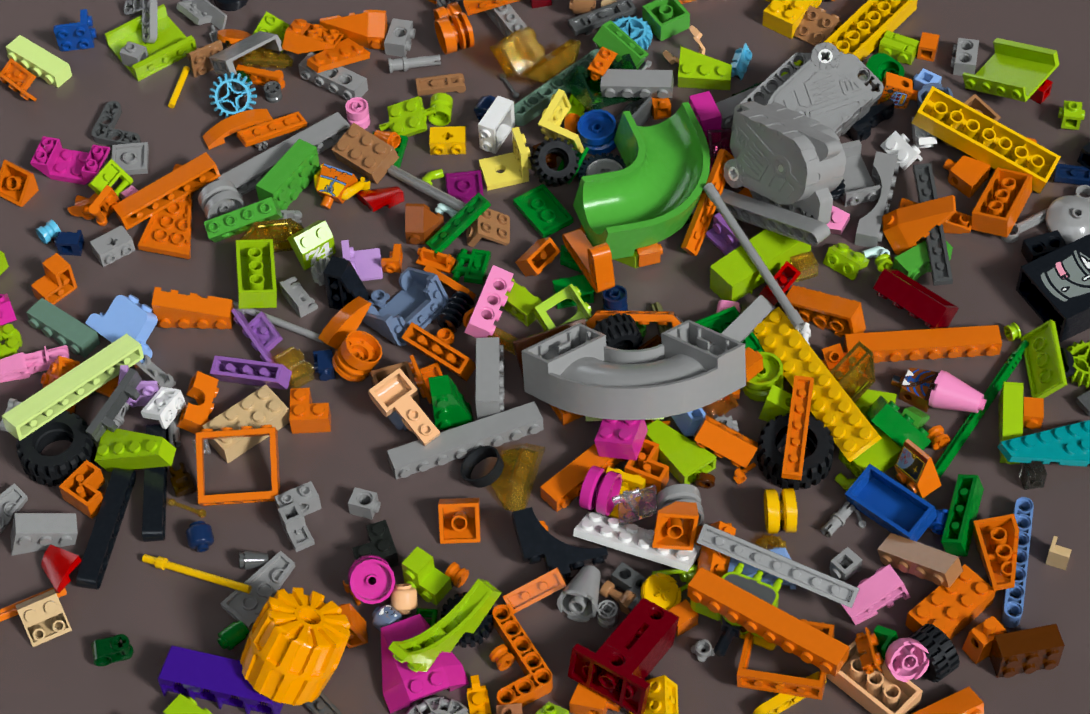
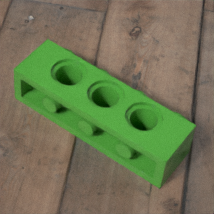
M269 197L204 222L209 239L216 243L281 219L283 216L278 201L273 197Z

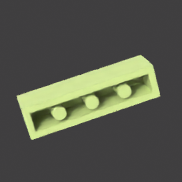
M21 35L6 46L9 60L12 58L36 77L45 80L49 85L52 84L59 88L72 77L71 69L67 62Z

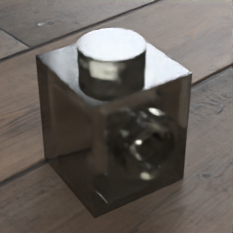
M1041 461L1021 463L1019 476L1024 490L1044 487L1047 472Z

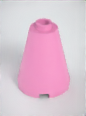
M940 371L934 382L936 384L935 388L930 393L928 404L930 407L978 413L979 410L983 411L986 404L984 394L949 372Z

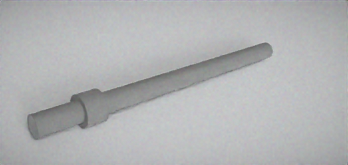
M233 301L234 308L243 315L249 314L256 317L261 312L254 308L239 309L238 302ZM265 313L272 324L324 344L323 341L318 339L320 334Z

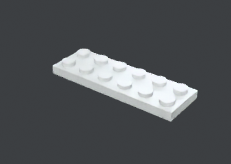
M588 512L574 528L573 533L575 537L686 572L689 571L697 560L701 550V546L695 543L693 551L652 548L654 530H647L638 527L636 524L619 521L616 518L605 517L597 512Z

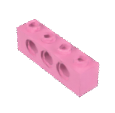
M495 265L492 266L464 333L475 338H487L488 335H493L496 325H493L494 321H499L502 311L499 309L501 306H505L508 296L505 294L506 292L510 293L514 284L511 281L513 273Z

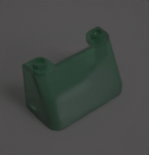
M630 54L623 55L618 63L614 60L608 68L637 70ZM583 65L575 67L562 79L564 87L588 111L642 99V97H602L600 88L601 78L596 81L592 80L591 71L586 70Z

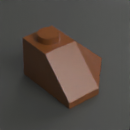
M406 203V243L414 245L426 244L445 225L444 216L440 213H433L430 211V207L425 204Z

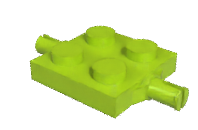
M420 96L387 107L389 121L379 124V128L381 131L391 129L392 132H397L398 135L407 137L428 131L426 124L427 116L436 114V108L433 106L425 109Z

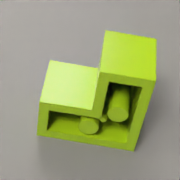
M418 546L401 563L404 583L411 584L426 602H432L437 606L452 589L451 578L436 569L433 556Z

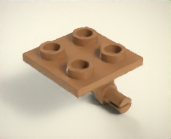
M221 40L201 48L197 47L194 51L186 54L191 62L194 78L214 70L209 57L223 50Z

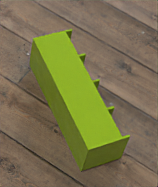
M767 229L749 240L773 276L786 261L792 265L793 262L806 253L811 254V245ZM739 246L712 264L710 268V289L722 300L737 301L748 293L752 294L756 287L765 282L742 246Z

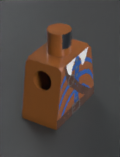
M909 368L905 377L894 374L891 385L900 388V400L927 412L929 409L930 393L935 388L936 384L934 382L939 373Z

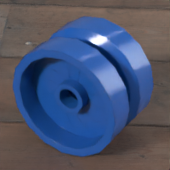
M597 109L588 111L580 117L577 123L578 135L584 149L586 147L589 148L588 154L594 156L595 154L602 155V153L607 154L615 149L614 138L617 132V124L611 113Z

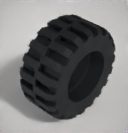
M64 411L21 441L17 440V454L29 478L37 481L38 484L45 485L47 483L48 486L55 487L56 484L61 485L86 459L92 463L96 456V446L94 440L85 432L88 428L87 422L75 413L70 414V411ZM65 440L72 442L71 446L59 455H41L42 450L55 441Z
M786 413V416L779 415L775 417V421L772 419L767 422L760 432L757 449L758 466L763 471L766 479L771 478V483L775 485L780 484L782 485L781 488L790 487L794 488V490H799L801 487L804 489L811 488V484L815 486L821 482V479H825L832 467L834 439L830 435L831 432L828 427H824L823 422L820 420L816 421L814 420L815 417L809 416L806 447L813 454L804 458L802 481L781 478L784 455L778 449L786 444L789 413Z

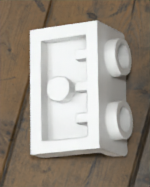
M161 387L141 411L143 418L159 420L161 427L167 429L186 405L181 390Z

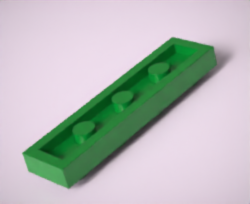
M477 193L426 244L436 254L437 252L442 253L491 206L490 202L480 193Z

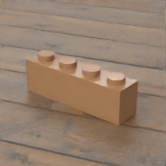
M890 533L877 549L880 560L885 566L890 564L891 567L899 569L904 573L907 572L920 579L929 580L936 585L950 588L963 572L958 556Z

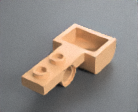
M400 368L368 390L371 400L383 415L387 417L396 411L406 428L413 432L424 446L440 435V431L413 400L418 395V389Z

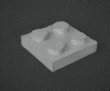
M148 142L112 145V160L128 175L148 174L149 144Z

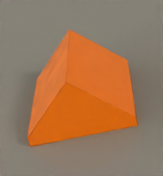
M4 160L0 170V197L23 207L39 191L35 176L30 171L8 160Z

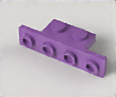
M233 308L231 312L234 315V321L243 327V334L252 340L251 345L261 353L260 358L262 361L277 363L270 351L283 338L267 315L261 311L254 319L248 322L241 312Z

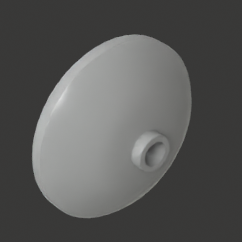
M1066 195L1055 199L1049 205L1045 216L1049 231L1058 230L1066 244L1089 235L1090 202L1074 195Z

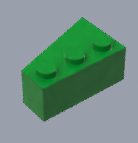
M449 375L428 378L433 417L438 430H448L474 421L471 405L465 401L463 394L459 393L457 386Z

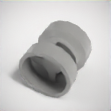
M604 600L597 607V621L601 627L612 628L618 622V607L611 600Z

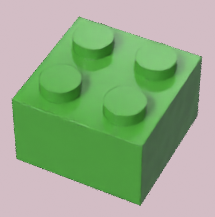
M655 0L642 6L643 21L648 22L652 32L660 41L685 31L690 27V13L678 0Z

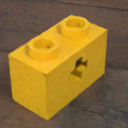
M465 126L430 127V155L466 154Z

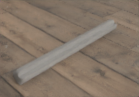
M391 165L388 169V173L391 176L458 212L466 205L463 201L395 165Z

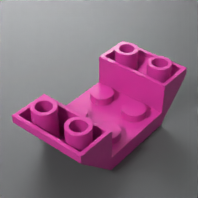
M43 136L30 164L52 180L86 185L102 169L111 149L110 147L93 145L89 153L63 149L60 139Z

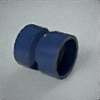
M615 285V287L603 291L604 310L628 311L627 291L623 286Z

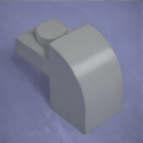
M295 501L279 508L278 513L282 526L295 551L298 552L315 545L297 502Z

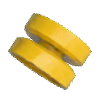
M783 488L780 493V501L778 492L775 489H765L764 518L767 534L779 532L780 520L785 533H795L797 531L798 511L794 488Z

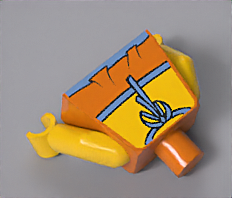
M324 163L320 165L321 169L313 176L316 192L323 197L320 206L330 210L334 201L343 204L359 191L369 190L371 184L370 180L365 182V177H361L360 181H358L353 173Z

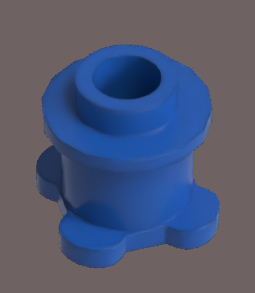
M947 509L936 510L937 517L929 526L933 533L943 534L949 513Z

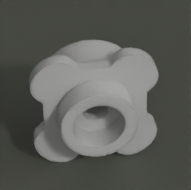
M706 639L698 641L696 645L691 647V652L695 653L699 662H705L708 657L715 656L714 648Z

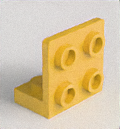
M665 675L646 680V682L650 683V689L643 714H679L678 685Z

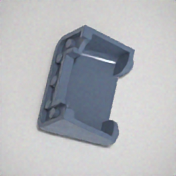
M412 267L404 270L399 277V284L402 290L379 311L371 305L362 320L366 325L399 346L407 344L401 337L412 322L424 329L441 314L442 309L449 301L437 274Z

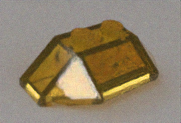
M569 39L545 57L518 74L519 77L545 84L576 62L581 45L580 40Z
M291 218L254 222L240 240L273 239L274 252L291 251L293 248L287 238L304 228Z
M860 341L830 371L854 403L875 382L873 352Z
M524 443L501 451L500 456L503 460L504 468L500 477L491 486L505 510L514 512L526 509L545 447Z

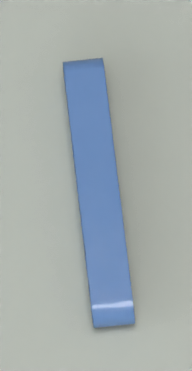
M1027 497L1018 498L1013 510L1019 528L1018 543L1022 545H1018L1017 561L1021 563H1016L1015 578L1019 580H1015L1014 588L1004 589L1001 621L1003 625L1009 628L1019 625L1024 606L1034 509L1032 500Z

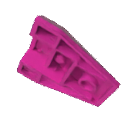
M421 614L381 628L382 690L390 714L410 707V703L440 691L449 689L450 692L469 685L461 662L452 652H441L427 672H414L407 666L408 662L401 663L393 657L394 653L388 649L393 641H404L413 638L431 627Z

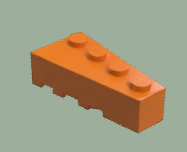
M795 285L791 287L786 295L804 322L808 323L811 321L817 328L822 330L828 328L835 331L834 335L842 338L845 334L863 333L866 329L861 302Z

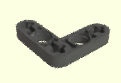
M110 101L105 105L91 132L95 143L108 146L141 143L140 136L137 133L114 129L122 114L119 102ZM105 120L111 121L109 124H103ZM115 136L121 137L118 140H112V138Z

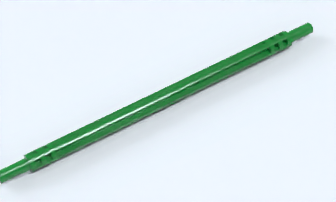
M1023 340L1016 351L1011 353L985 391L984 399H986V404L983 411L979 410L978 413L969 414L934 465L939 479L1002 389L1003 382L1008 380L1021 361L1025 348L1029 345L1027 340Z

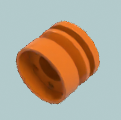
M464 12L458 13V16L456 14L452 15V23L447 17L435 20L437 39L445 55L457 52V43L462 50L466 49V45L468 48L474 46L473 29Z
M359 330L352 331L334 353L332 358L333 367L342 378L348 381H363L381 359L382 347L371 334Z

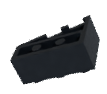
M332 256L323 272L329 308L341 310L358 296L367 301L371 299L350 260Z

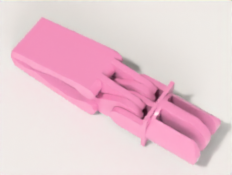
M63 345L48 350L44 346V350L25 354L21 352L0 359V383L29 378L31 374L46 371L58 356L70 359L68 346Z

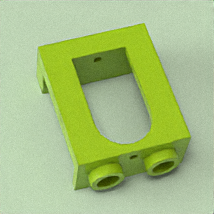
M570 284L531 309L544 331L556 327L546 311L565 299H571L576 303L577 312L573 317L560 325L581 318L586 320L592 316L591 307L582 300L580 290L577 286H573V284Z

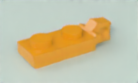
M479 675L470 676L472 688H467L469 713L491 714L486 685L480 686Z

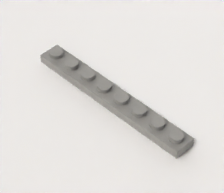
M704 523L696 542L850 608L853 607L860 590L856 586Z

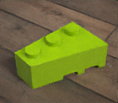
M684 47L680 48L678 87L730 91L731 64Z

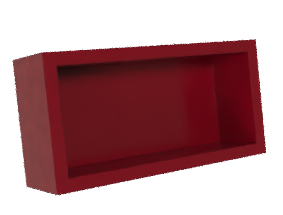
M883 269L873 287L874 290L878 291V296L884 299L889 298L893 301L892 304L900 309L905 308L909 311L908 314L916 319L921 318L925 321L924 324L932 329L934 327L948 328L959 307L897 269Z

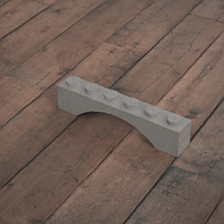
M876 151L871 177L876 182V185L881 186L880 198L875 207L867 215L859 219L854 245L873 248L877 246L878 242H882V216L889 213L890 204L888 200L892 201L894 191L891 190V187H895L897 179L894 174H898L900 163H897L898 155Z

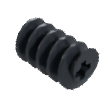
M454 292L442 309L441 314L437 317L439 326L450 329L454 334L461 325L460 323L463 322L464 314L474 305L473 299L465 292Z

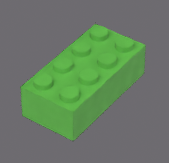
M298 139L256 184L259 201L273 197L278 201L280 210H287L293 200H296L299 194L308 187L309 183L314 179L313 176L320 169L317 147Z

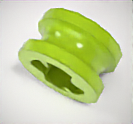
M882 254L874 261L880 272L883 269H891L893 267V262L888 254Z
M1015 322L1011 323L1010 326H1004V333L1009 341L1012 342L1015 338H1021V330Z

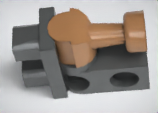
M621 562L611 574V581L607 580L603 584L599 594L605 598L611 596L619 603L621 612L629 614L642 599L641 586L646 578ZM614 588H617V589H618V588H621V589H623L625 592L622 593V592H620V591H618V590H616V589H614Z

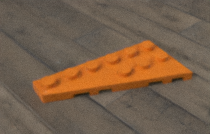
M175 164L172 171L181 167L182 165ZM193 192L150 217L138 243L139 250L190 259Z

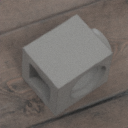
M356 487L348 502L350 514L371 520L375 513L379 512L381 505L376 492Z

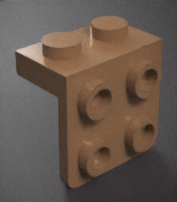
M810 5L794 35L796 38L816 46L823 43L832 35L835 29L842 25L841 18L835 14H827L820 7L815 8Z
M488 208L467 228V245L474 247L483 237L507 246L510 243V217Z

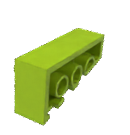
M106 429L101 436L94 461L108 472L113 471L114 468L133 470L172 466L176 448L160 436L123 429H116L114 432Z

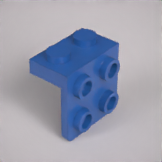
M87 9L80 10V22L55 25L53 27L60 51L94 48V38H97L96 28H92L93 18L89 16Z

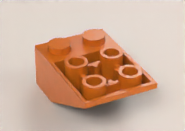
M295 19L285 31L282 49L296 54L333 49L344 37V34L339 33L335 29L323 28L319 24L307 23L304 19Z

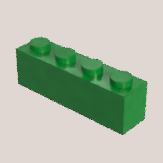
M958 474L941 540L945 551L955 556L968 555L973 535V521L977 519L984 491L978 475Z

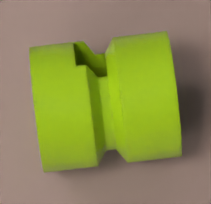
M446 93L433 94L430 100V107L434 106L436 108V114L428 116L429 122L436 126H446L451 122L453 99Z

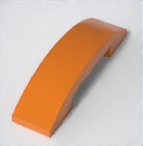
M267 109L243 111L220 121L202 137L210 150L224 144L225 137L253 125L273 120Z

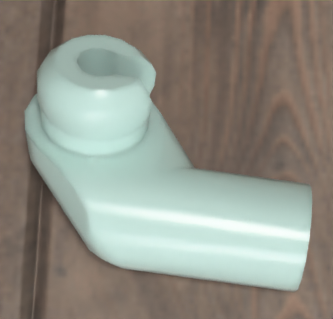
M443 203L437 204L435 208L436 213L443 215L446 212L451 218L458 213V211Z
M876 246L863 250L862 254L865 258L869 259L872 257L877 258L882 254L890 255V251L881 246Z

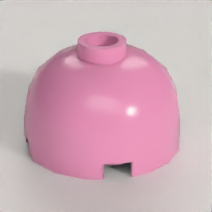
M909 637L899 638L893 641L886 651L885 663L887 669L899 681L909 682L908 680L913 678L916 680L926 672L930 660L927 659L925 652L928 653V650L915 639Z

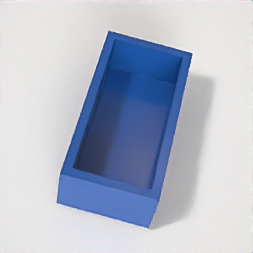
M871 464L866 467L845 493L847 502H850V505L853 504L855 509L889 532L916 542L937 517L935 506Z

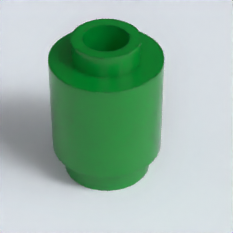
M242 621L232 622L218 633L219 638L217 642L223 649L231 650L246 639L249 631Z

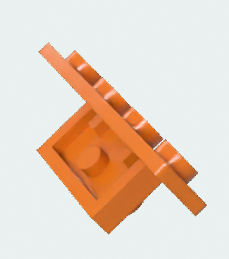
M10 58L2 71H0V81L5 84L7 82L10 83L8 87L15 92L19 90L21 92L19 95L27 101L29 98L33 101L37 100V98L27 92L36 76Z

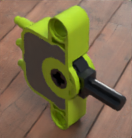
M738 563L733 572H728L722 576L723 579L778 608V592L783 582L781 578H777L771 586L761 582L763 571L758 570L753 578L741 574L744 568L743 563ZM690 599L692 610L717 621L721 620V631L723 632L713 650L717 656H725L734 637L739 638L740 635L749 632L743 626L730 622L725 616L714 613L708 607L701 603H695ZM751 633L754 636L764 639L756 633Z

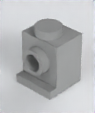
M849 547L845 548L830 561L829 570L831 576L845 582L856 572L861 571L862 559Z

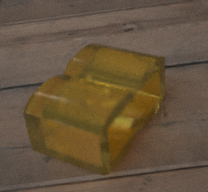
M293 346L274 356L273 360L274 363L283 364L292 371L289 385L292 388H300L314 380L313 373L315 370L310 362L307 363L304 360L303 353L299 349L296 350Z

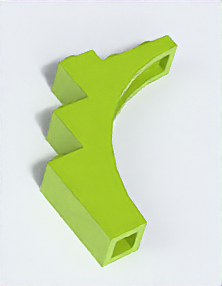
M477 579L461 601L435 625L413 638L404 641H393L388 649L394 653L393 657L401 663L408 662L407 666L414 672H427L441 652L451 653L465 632L474 634L502 592L487 580Z

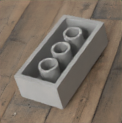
M499 337L476 338L475 402L477 420L505 411L504 345H500Z

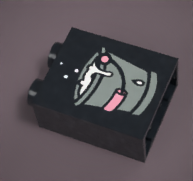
M1090 234L1021 266L1016 291L1044 323L1050 319L1055 321L1060 342L1090 328Z

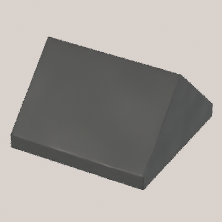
M648 96L628 103L615 118L617 129L623 111H630L636 125L643 126L652 116V98Z

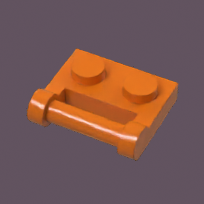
M106 185L89 206V212L96 217V222L99 226L107 225V218L114 212L112 206L120 202V199L115 191Z

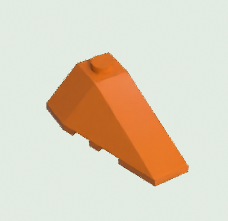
M364 10L360 14L353 12L349 13L348 16H331L321 18L319 21L323 28L335 29L339 33L344 34L341 40L349 38L365 48L385 50L384 41L388 33L385 10Z
M950 195L898 208L883 215V233L895 255L898 256L916 246L918 240L930 235L929 231L936 225L940 226L956 212L955 196Z
M1009 514L973 521V536L993 591L1014 588L1019 528L1015 515Z

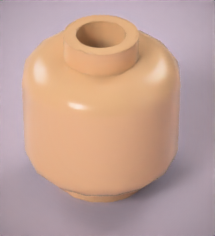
M408 583L395 585L390 595L391 606L402 615L411 614V610L418 606L417 590Z

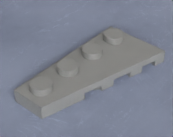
M15 483L0 494V534L14 518V514L18 513L28 501L27 495Z
M282 551L278 552L244 582V584L252 587L249 594L235 590L220 603L221 607L235 620L242 621L248 631H250L270 596L274 597L277 590L281 588L295 568V562Z

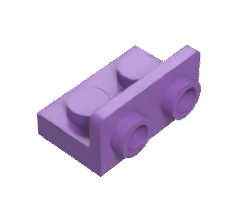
M720 212L714 215L713 228L708 230L705 236L726 256L741 246Z

